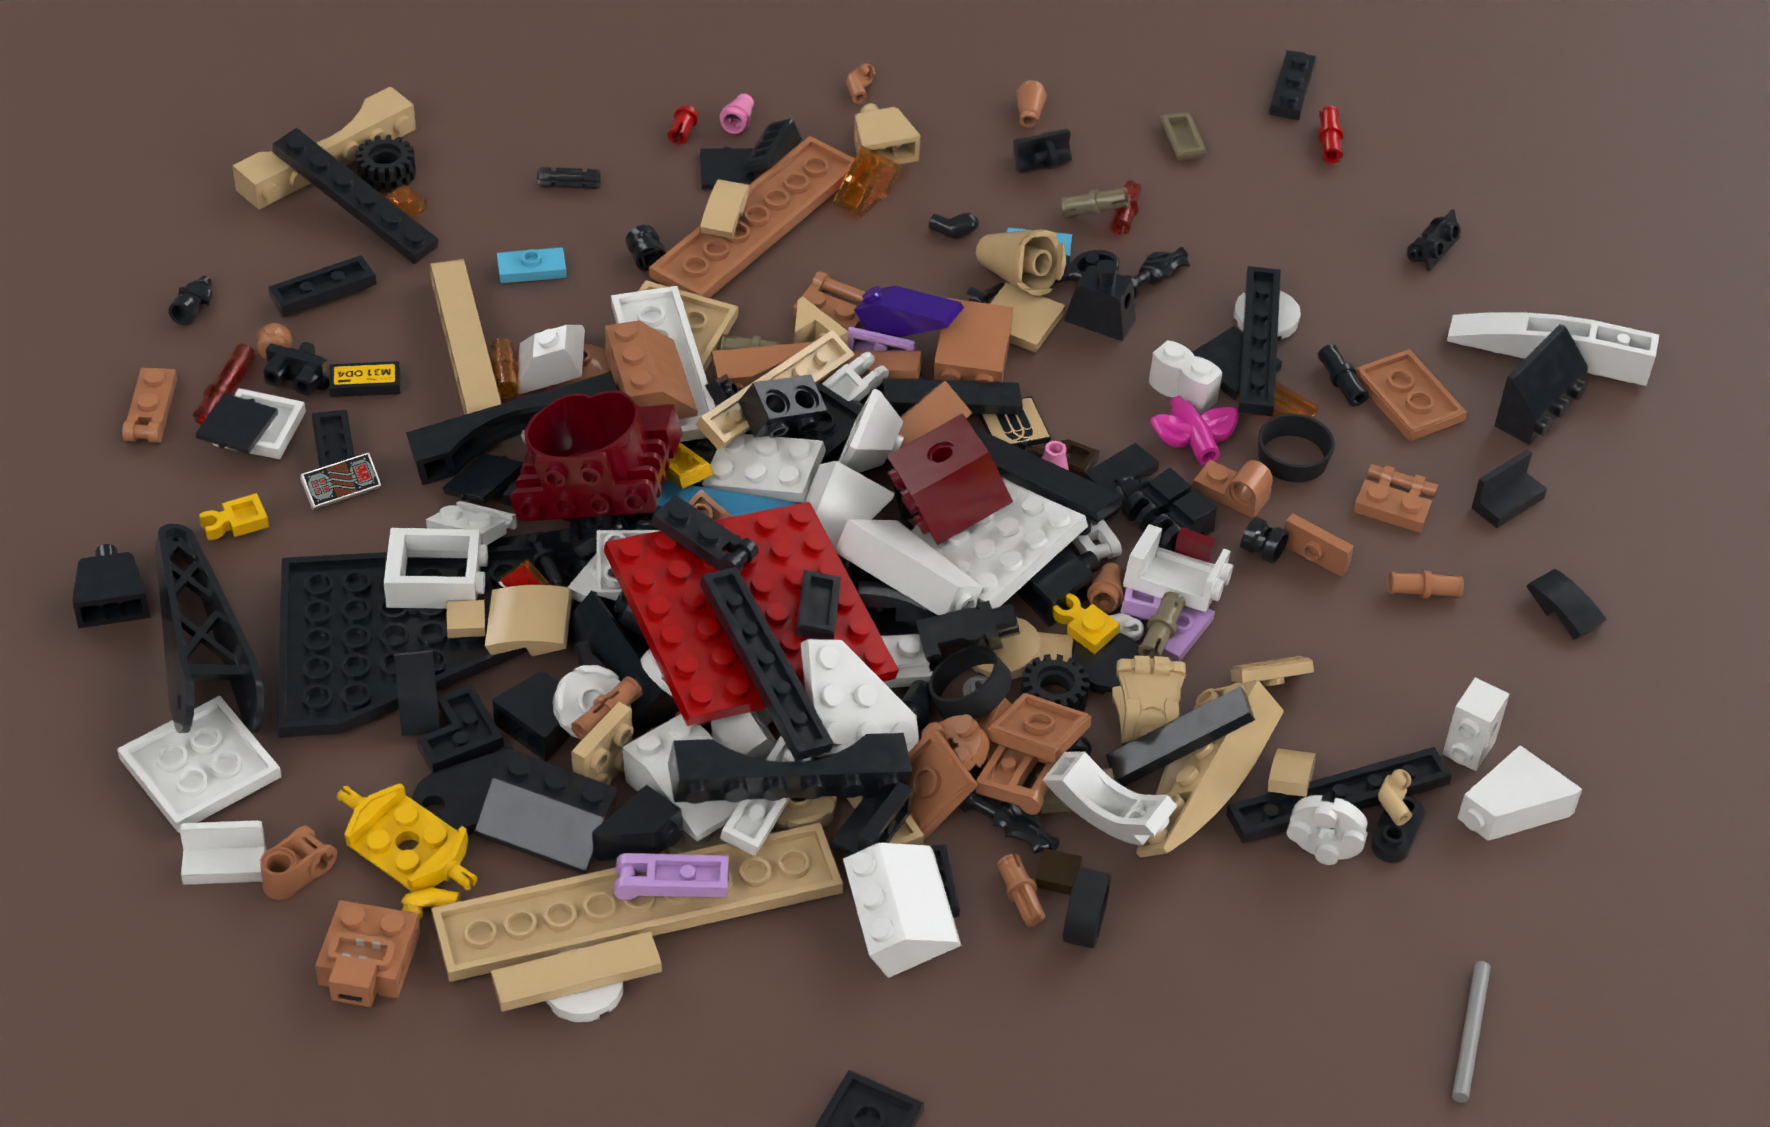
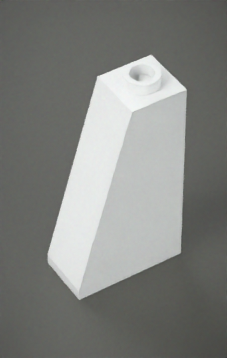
M848 519L835 548L837 554L902 594L912 598L937 615L966 608H976L977 599L983 588L897 520Z

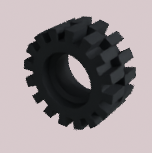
M386 135V139L382 140L380 136H376L374 142L368 139L365 141V145L360 144L358 147L359 151H356L358 176L370 186H374L378 192H381L382 188H386V192H392L393 187L397 191L403 189L402 184L408 186L411 184V180L415 179L413 146L410 147V143L407 140L402 143V138L398 136L395 140H392V135Z
M1050 654L1044 655L1043 662L1037 657L1033 659L1032 665L1028 663L1025 667V672L1022 675L1020 696L1023 693H1028L1078 711H1085L1090 684L1088 672L1084 673V667L1081 664L1075 667V659L1071 657L1067 662L1063 661V655L1057 654L1056 660H1052ZM1058 685L1065 688L1068 692L1052 694L1046 692L1041 687Z

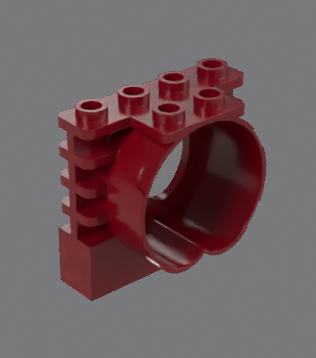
M604 391L593 396L575 393L552 401L531 418L525 430L524 437L528 448L525 456L526 462L522 464L520 469L521 475L518 476L515 483L516 489L512 491L510 496L516 517L520 521L528 522L654 512L658 504L657 498L660 497L662 492L661 485L664 484L666 479L665 472L668 471L670 466L669 459L675 458L682 436V429L675 405L638 407L628 394L621 391Z

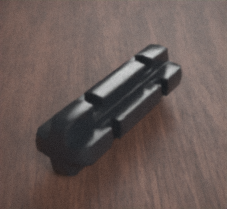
M540 167L537 172V182L541 187H551V184H556V187L582 188V185H586V188H599L601 173L599 169H587V172H582V168H556V171H552V167Z

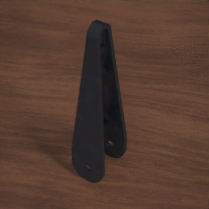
M180 524L163 525L158 530L155 549L168 697L177 733H188L191 729L195 705L193 680H229L243 724L251 733H258L263 722L265 699L264 686L257 659L194 532ZM176 552L189 561L190 566L185 572L170 561ZM173 577H175L178 580L175 584ZM185 586L200 596L204 604L208 619L201 628H198L179 613L177 596ZM182 629L193 636L186 647ZM211 629L213 631L215 640L208 635ZM202 643L219 656L224 664H188V658Z

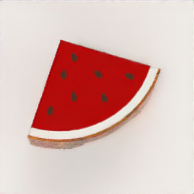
M528 559L504 574L498 581L502 588L520 585H550Z

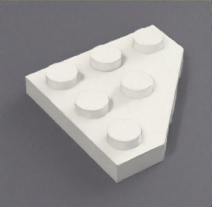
M807 639L801 642L805 692L834 742L831 752L814 757L834 755L856 743L865 734L904 733L908 752L919 742L916 715L842 640Z

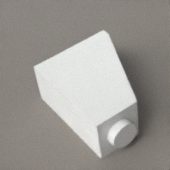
M833 461L819 465L805 502L811 503L835 549L848 519L872 520L893 499L895 493L844 464Z
M1520 745L1464 794L1457 819L1462 821L1470 830L1477 832L1489 841L1570 817L1575 812L1582 788Z

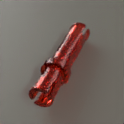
M246 344L237 345L215 382L208 385L203 393L204 399L193 413L195 422L200 426L225 393L232 395L247 369L255 360V351Z

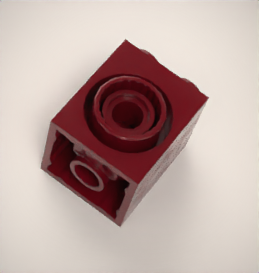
M963 413L887 455L893 467L888 474L898 491L904 488L900 493L905 507L910 515L918 513L913 518L923 535L930 532L937 545L1013 503L990 452Z

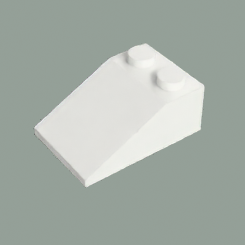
M680 714L622 747L625 782L637 792L645 785H648L680 807L682 810L683 830L694 840L699 841L726 825L739 802H729L727 800L705 801L699 804L674 802L668 769V760L673 740L713 739L708 731L699 724L687 726Z

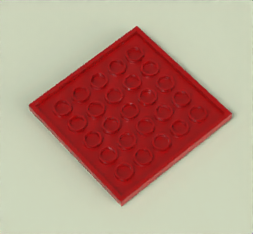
M810 502L714 520L739 538H749L758 546L759 554L751 562L744 563V568L740 574L804 690L801 642L812 638L795 635L801 579L804 570L841 577L836 629L833 640H842L883 682L896 679L899 669ZM661 531L606 541L604 553L686 725L691 726L766 709L764 702L700 586L702 574L719 570Z

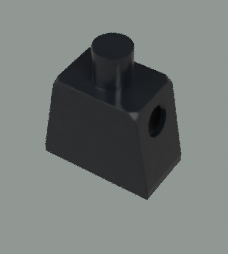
M1101 260L1097 263V267L1093 265L1088 266L1075 287L1064 321L1123 342L1136 320L1133 281L1128 277L1116 274L1117 265L1111 260Z
M103 544L95 550V557L82 558L78 561L72 598L78 628L151 618L145 587L132 553H118V549L114 545Z
M1066 546L1016 593L1050 627L1057 623L1053 617V606L1058 605L1063 610L1071 609L1066 605L1067 594L1070 593L1078 597L1081 604L1088 599L1087 592L1092 585V573L1099 570V560L1092 551L1076 556Z
M539 672L492 699L493 716L498 728L540 759L547 762L571 735L560 726L554 714L553 696L559 682L546 672Z

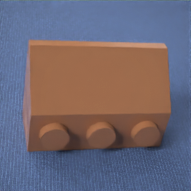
M640 320L605 326L606 357L617 391L628 394L638 407L674 404L678 419L698 416V410L673 339Z

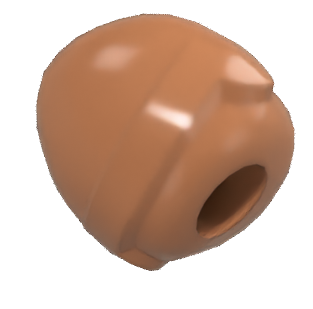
M270 323L257 332V350L260 356L266 360V348L270 343L289 349L292 348V335L290 330L283 324Z

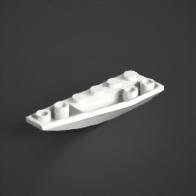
M1488 312L1453 315L1447 342L1525 359L1559 324H1562L1568 329L1588 365L1587 373L1647 386L1656 357L1659 335L1600 321L1562 315Z

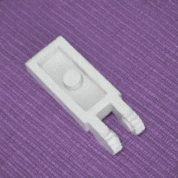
M867 351L849 365L846 363L822 384L847 401H860L870 393V390L877 388L883 382V378L888 377L889 371L884 365H881L862 379L859 375H862L875 361V357Z

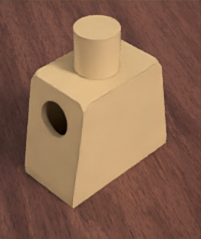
M870 103L863 106L860 113L855 115L854 143L858 160L861 161V171L919 161L920 134L898 108L878 109L877 105Z

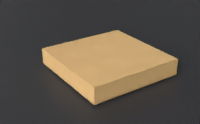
M1007 282L990 303L1014 307L1010 343L1034 353L1038 351L1065 314L1066 305L1046 297L1027 294Z

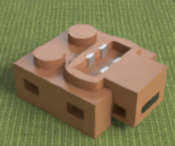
M339 900L315 965L318 985L329 987L331 1001L372 1007L377 992L379 996L398 999L421 933L419 914Z

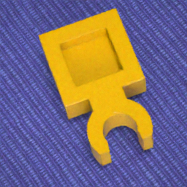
M257 493L222 503L223 511L221 512L209 510L199 514L200 524L202 528H205L207 540L219 539L227 531H232L233 536L238 537L269 527L268 516Z
M1069 593L1066 595V605L1071 608L1070 610H1063L1058 605L1053 606L1054 619L1061 624H1066L1067 634L1093 654H1096L1120 633V623L1093 603L1087 609H1083L1080 600L1073 594Z

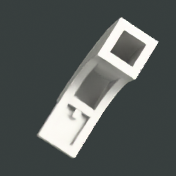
M1064 752L1042 780L1062 802L1087 822L1117 839L1135 845H1144L1151 835L1155 836L1168 825L1169 816L1177 807L1168 795H1143L1123 787L1110 778L1086 752Z

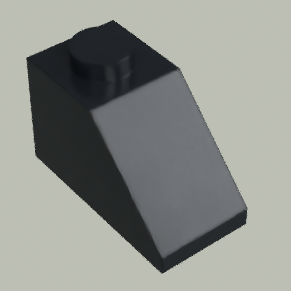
M645 785L592 831L594 857L599 861L616 860L619 855L625 853L660 854L667 847L674 846L683 834L682 810L657 791Z

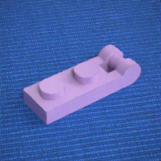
M621 854L616 859V873L619 874V878L615 880L614 894L621 900H632L637 896L727 898L729 856ZM639 873H647V876L636 875Z

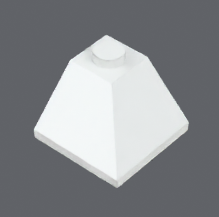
M564 325L547 329L520 342L516 391L519 395L582 377L585 329L582 325Z
M875 388L872 390L855 419L838 462L858 473L882 466L887 459V455L900 448L904 438L899 435L903 420L881 391Z

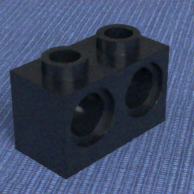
M811 374L754 382L738 401L754 438L768 435L770 438H776L787 432L794 431L807 433L818 426V421L827 412L826 405Z

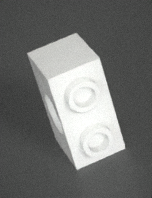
M1474 678L1455 707L1442 755L1458 764L1477 771L1496 741L1510 694L1478 678Z

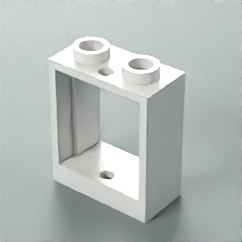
M391 528L384 575L386 608L447 609V601L477 600L478 594L485 593V572H480V568L487 567L488 546L481 544L480 529ZM408 557L467 558L466 577L405 576Z

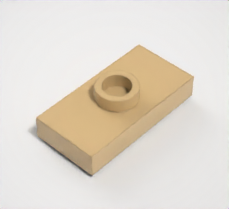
M1294 656L1232 666L1230 673L1231 680L1234 682L1244 683L1259 680L1262 681L1263 686L1284 684V677L1314 673L1312 659Z

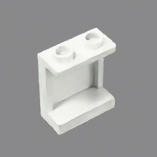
M1149 524L1129 556L1123 587H1128L1161 599L1166 592H1176L1179 596L1175 603H1178L1179 599L1183 597L1186 601L1185 606L1207 612L1213 600L1219 601L1224 585H1228L1234 566L1228 563L1231 551L1223 549L1217 562L1212 564L1160 548L1158 545L1162 528Z

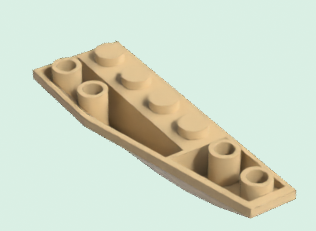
M1259 680L1244 683L1237 682L1217 689L1210 688L1198 696L1194 709L1241 686L1247 693L1255 721L1165 766L1156 795H1168L1177 807L1169 816L1168 825L1155 836L1151 835L1144 845H1138L1135 853L1140 858L1167 854L1193 836L1218 813L1254 767L1284 712Z

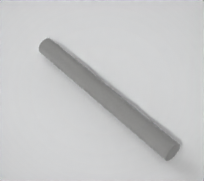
M1478 961L1474 965L1452 1098L1460 1103L1467 1102L1470 1095L1491 969L1490 964L1484 961Z

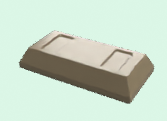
M1190 113L1160 116L1178 161L1200 159L1207 155V150Z

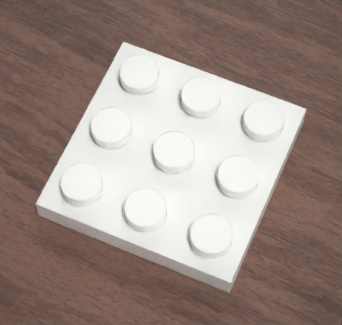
M221 696L194 709L193 723L188 733H177L174 722L171 720L117 749L121 762L178 833L182 823H198L281 778L278 764Z

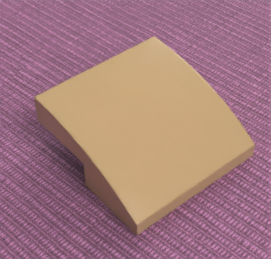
M520 585L492 590L485 647L491 655L526 647L533 657L566 649L572 602L571 589L552 585Z

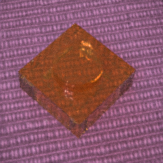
M406 185L385 196L412 219L427 210V200Z

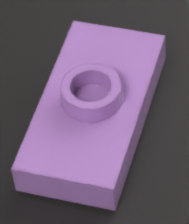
M1185 606L1176 622L1177 631L1173 638L1168 639L1162 652V657H1169L1170 661H1181L1214 620L1215 611L1208 608L1207 612Z

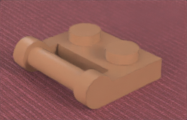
M818 271L814 276L812 284L801 297L806 298L847 331L849 327L860 329L863 324L854 311L857 306L825 294L824 291L859 304L863 300L862 296L865 291L831 279L829 274ZM798 301L793 306L794 318H796Z
M999 744L976 780L978 784L976 793L1018 805L1025 813L1030 815L1038 814L1045 803L1044 796L1049 790V787L1042 780L1055 763ZM1036 763H1045V767L1031 789L1022 787Z

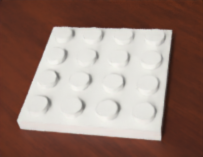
M1003 480L1013 503L937 545L930 532L923 535L918 525H915V528L911 531L983 587L977 599V607H979L978 603L989 600L992 608H997L1006 602L1088 527L1086 516Z

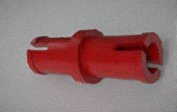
M1326 106L1322 108L1323 111H1319L1321 128L1318 131V138L1322 143L1323 160L1327 163H1337L1343 158L1341 141L1344 134L1342 127L1339 125V110L1334 106Z

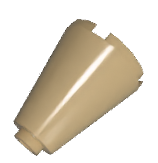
M1046 229L987 234L980 239L976 248V257L982 266L1030 295L1041 296L1051 292L1053 288L1050 287L1055 280H1061L1066 265V249L1064 244L1059 243L1056 237L1058 235L1055 232Z

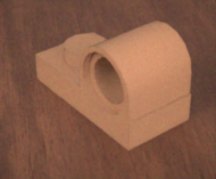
M1209 460L1193 480L1192 490L1196 489L1202 495L1253 519L1270 499L1273 479L1270 470L1264 464L1255 460L1247 461L1238 472Z

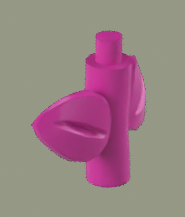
M1178 395L1170 401L1172 406L1171 415L1158 414L1151 417V425L1162 441L1174 448H1184L1190 444L1198 463L1206 465L1209 460L1215 462L1219 458L1220 450L1216 443L1227 440L1233 434L1237 426L1239 413L1238 408L1220 407L1208 410L1200 415L1190 401H1184L1183 397Z

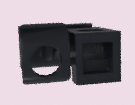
M988 600L978 603L979 609L966 608L916 621L927 662L939 664V660L943 659L940 649L962 643L966 647H988L990 645L992 650L1003 648L1001 639L1021 634L1012 604L992 608Z

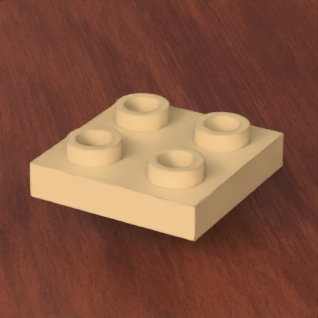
M618 702L572 750V770L574 773L610 785L611 781L620 771L624 772L622 747L632 742L634 730L632 727V708Z

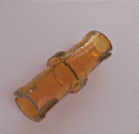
M498 338L493 341L494 345H491L493 355L491 366L496 378L499 396L508 399L517 395L515 391H519L516 380L519 369L516 359L513 358L512 342L507 338Z

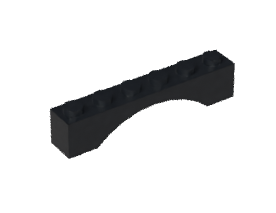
M610 372L406 432L422 485L457 475L467 463L481 452L499 442L521 435L522 430H526L529 421L535 414L562 396L575 393L593 396L604 391H617Z
M904 733L865 734L856 743L834 755L803 762H774L750 757L731 750L713 739L673 740L668 760L674 802H689L691 804L726 800L729 802H740L752 799L777 801L783 798L803 797L806 799H817L829 796H844L846 798L880 794L889 796L899 782L908 785L912 774Z

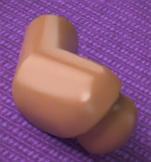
M863 63L859 69L851 72L846 79L847 88L853 102L856 104L866 101L867 94L865 88L872 82V77L875 75L874 67L868 63Z

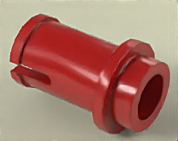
M682 105L674 112L675 120L668 132V138L672 143H675L677 136L681 135L677 145H683L687 142L691 128L696 126L698 122L697 111L690 105Z

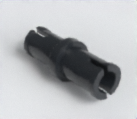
M1335 344L1324 346L1318 352V359L1329 372V379L1333 386L1339 387L1350 406L1356 407L1363 404L1368 399V392L1356 377L1357 372L1354 366L1345 361Z

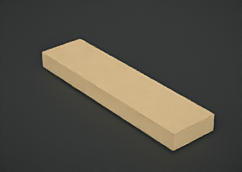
M650 931L492 970L491 977L501 1012L659 973L662 972V962Z

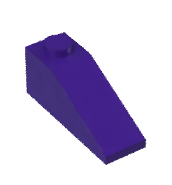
M876 286L863 294V300L854 311L867 331L894 337H904L947 328L964 307L958 301L899 286L886 288Z

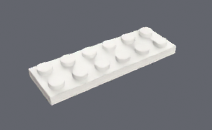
M678 286L611 295V306L616 324L640 320L674 340L698 410V416L679 419L682 429L680 442L707 438L695 424L701 416L715 408V404L705 387L708 384Z

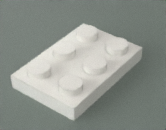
M742 434L722 449H717L711 462L713 475L704 479L702 486L804 503L826 452L824 442L784 437L770 438L769 436L754 438L753 435Z

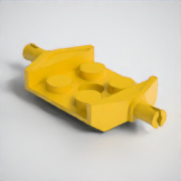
M400 783L373 793L368 797H362L347 785L343 787V790H339L337 800L354 810L344 834L347 846L412 892L428 887L434 888L444 880L448 882L450 879H453L466 890L472 889L471 885L475 886L478 880L477 875L472 874L460 865L466 855L468 845L466 828L461 826L457 831L406 796L405 788ZM407 840L418 842V845L412 850H401L398 848L402 842Z

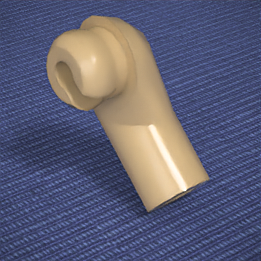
M1396 769L1392 775H1388L1384 779L1378 793L1380 803L1398 826L1405 824L1412 817V813L1403 802L1407 787L1411 785L1412 780L1411 776L1402 769Z

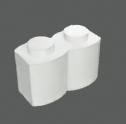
M1167 340L1153 352L1149 383L1156 391L1172 398L1178 395L1182 396L1184 401H1190L1199 414L1208 411L1217 403L1222 378V371L1218 366L1207 359L1195 357L1187 347L1174 341Z

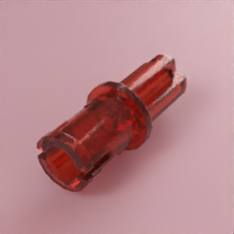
M1128 180L1126 185L1123 186L1128 190L1125 194H1129V207L1114 209L1115 213L1110 223V229L1117 235H1122V231L1124 235L1130 232L1133 217L1139 211L1138 200L1142 186L1140 183H1135L1134 180Z

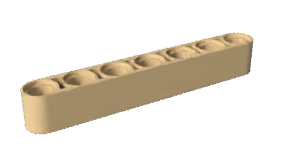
M464 259L430 263L433 290L464 415L500 405L501 401Z

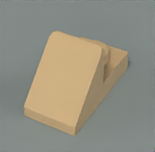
M801 297L798 299L794 344L815 342L833 330L848 346L849 331L806 298Z

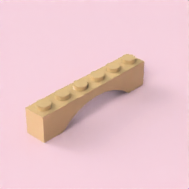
M390 86L366 98L360 111L349 124L332 136L317 142V144L346 166L356 160V151H359L358 147L360 144L365 145L366 140L370 139L374 142L376 136H380L382 140L386 139V135H392V140H395L397 136L402 137L416 130L414 104ZM258 152L232 165L236 191L258 210L311 183L273 152Z

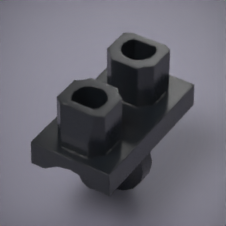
M1062 129L1031 137L1014 139L1013 149L1016 159V170L1022 173L1044 167L1053 169L1057 167V164L1072 161L1069 146L1070 131Z
M303 342L298 350L272 343L266 348L267 364L263 370L266 384L278 387L286 379L293 382V389L299 394L310 396L316 388L326 391L329 386V379L326 376L327 359L315 355V347L312 343Z

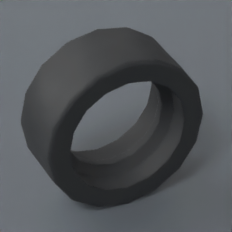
M1083 867L1078 869L1063 929L1064 942L1088 948L1096 946L1106 910L1111 874Z

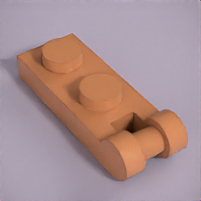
M140 369L127 421L125 420L123 423L122 435L124 442L148 439L149 443H161L177 382L176 369Z

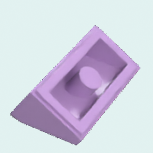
M854 327L848 328V347L851 351H918L915 341Z

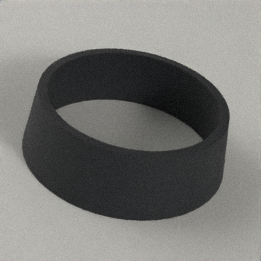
M1282 414L1272 417L1259 430V460L1270 470L1273 476L1284 481L1307 482L1319 477L1325 471L1335 448L1334 437L1330 430L1320 421L1302 414ZM1280 436H1298L1318 446L1323 453L1324 459L1309 465L1288 464L1273 457L1264 446L1270 440Z
M971 646L954 652L936 667L929 680V691L942 718L947 719L952 716L968 714L977 719L992 711L1005 698L1011 687L1012 675L1009 668L991 649L984 646ZM994 664L989 678L972 693L955 699L941 698L947 685L960 673L977 665Z

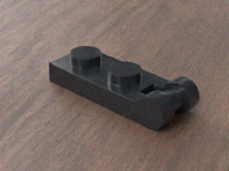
M677 495L672 497L653 515L652 526L717 570L737 567L739 572H741L744 568V563L751 562L759 554L758 546L751 539L739 538Z

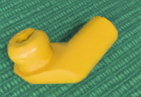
M433 887L424 888L406 894L401 901L403 903L401 911L418 913L420 920L423 916V907L434 908L460 902L461 895L460 892Z

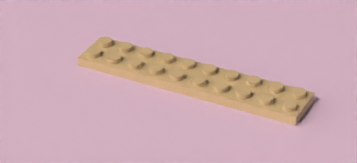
M821 823L770 833L756 856L729 843L679 853L683 855L729 856L727 898L637 896L632 900H621L614 894L615 880L619 878L615 867L431 909L448 980L452 982L491 973L492 970L556 955L563 951L589 947L651 931L652 936L841 894L843 893V882ZM639 873L636 876H647V873Z

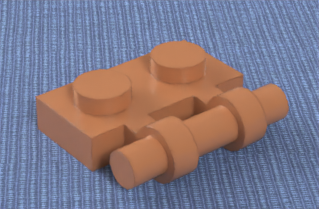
M1371 464L1367 477L1379 480V483L1364 480L1355 501L1353 512L1421 533L1433 500L1420 496L1423 494L1435 498L1439 485L1426 481L1425 476L1416 474L1413 477L1397 472L1396 467L1385 465V467ZM1391 485H1395V486H1398V487H1401V488H1404V489H1407V490H1410V491H1409V493H1408V492H1404V491H1401V490L1392 488V487H1390V486H1391Z

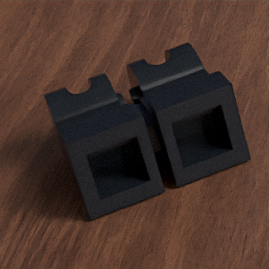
M1168 468L1150 480L1148 487L1142 491L1134 492L1124 503L1122 514L1129 521H1135L1136 527L1142 532L1145 531L1149 524L1162 528L1159 542L1160 548L1175 552L1177 535L1182 527L1203 535H1208L1214 531L1217 507L1196 489L1191 491L1192 486L1173 469Z

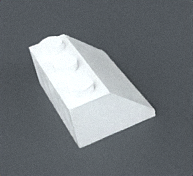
M877 843L843 859L869 956L888 978L961 946L931 846Z

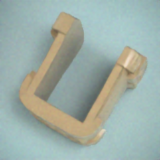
M1134 656V659H1119L1117 661L1116 676H1118L1121 686L1112 688V702L1115 704L1119 716L1121 743L1128 744L1179 718L1181 688L1186 678V665L1184 662L1170 661L1169 657L1154 656V659H1150V656Z

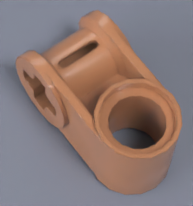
M309 826L297 828L290 836L267 850L261 856L260 866L263 892L274 900H285L294 896L297 891L331 869L337 859V849L330 844H323L315 837L314 830Z

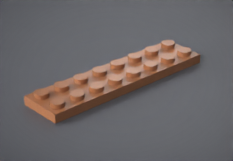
M812 136L807 137L750 184L742 216H739L733 239L701 233L699 226L649 267V278L664 286H678V289L707 298L712 297L858 174L861 161Z

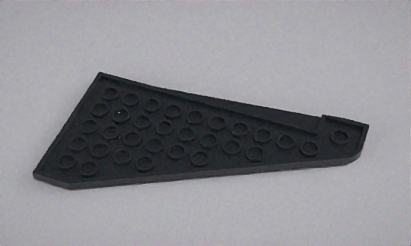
M650 513L648 514V519L642 520H652L654 514ZM638 520L626 521L630 530L636 529ZM571 529L542 532L546 537L544 542L546 548H553L558 554L555 562L564 578L562 586L568 587L597 552H592L580 558L573 550ZM532 534L501 537L487 545V567L480 568V572H485V593L478 594L477 600H484L486 633L492 590L504 588L498 583L522 565H525L542 585H550L542 567H537L533 562V557L537 552L527 542L528 537ZM387 552L282 558L278 687L279 737L342 734L398 709L394 654L433 650L436 690L439 691L521 655L528 650L525 647L491 655L485 647L486 636L448 638L447 609L386 608L384 575ZM408 557L405 576L466 577L467 558ZM572 599L570 615L581 602Z

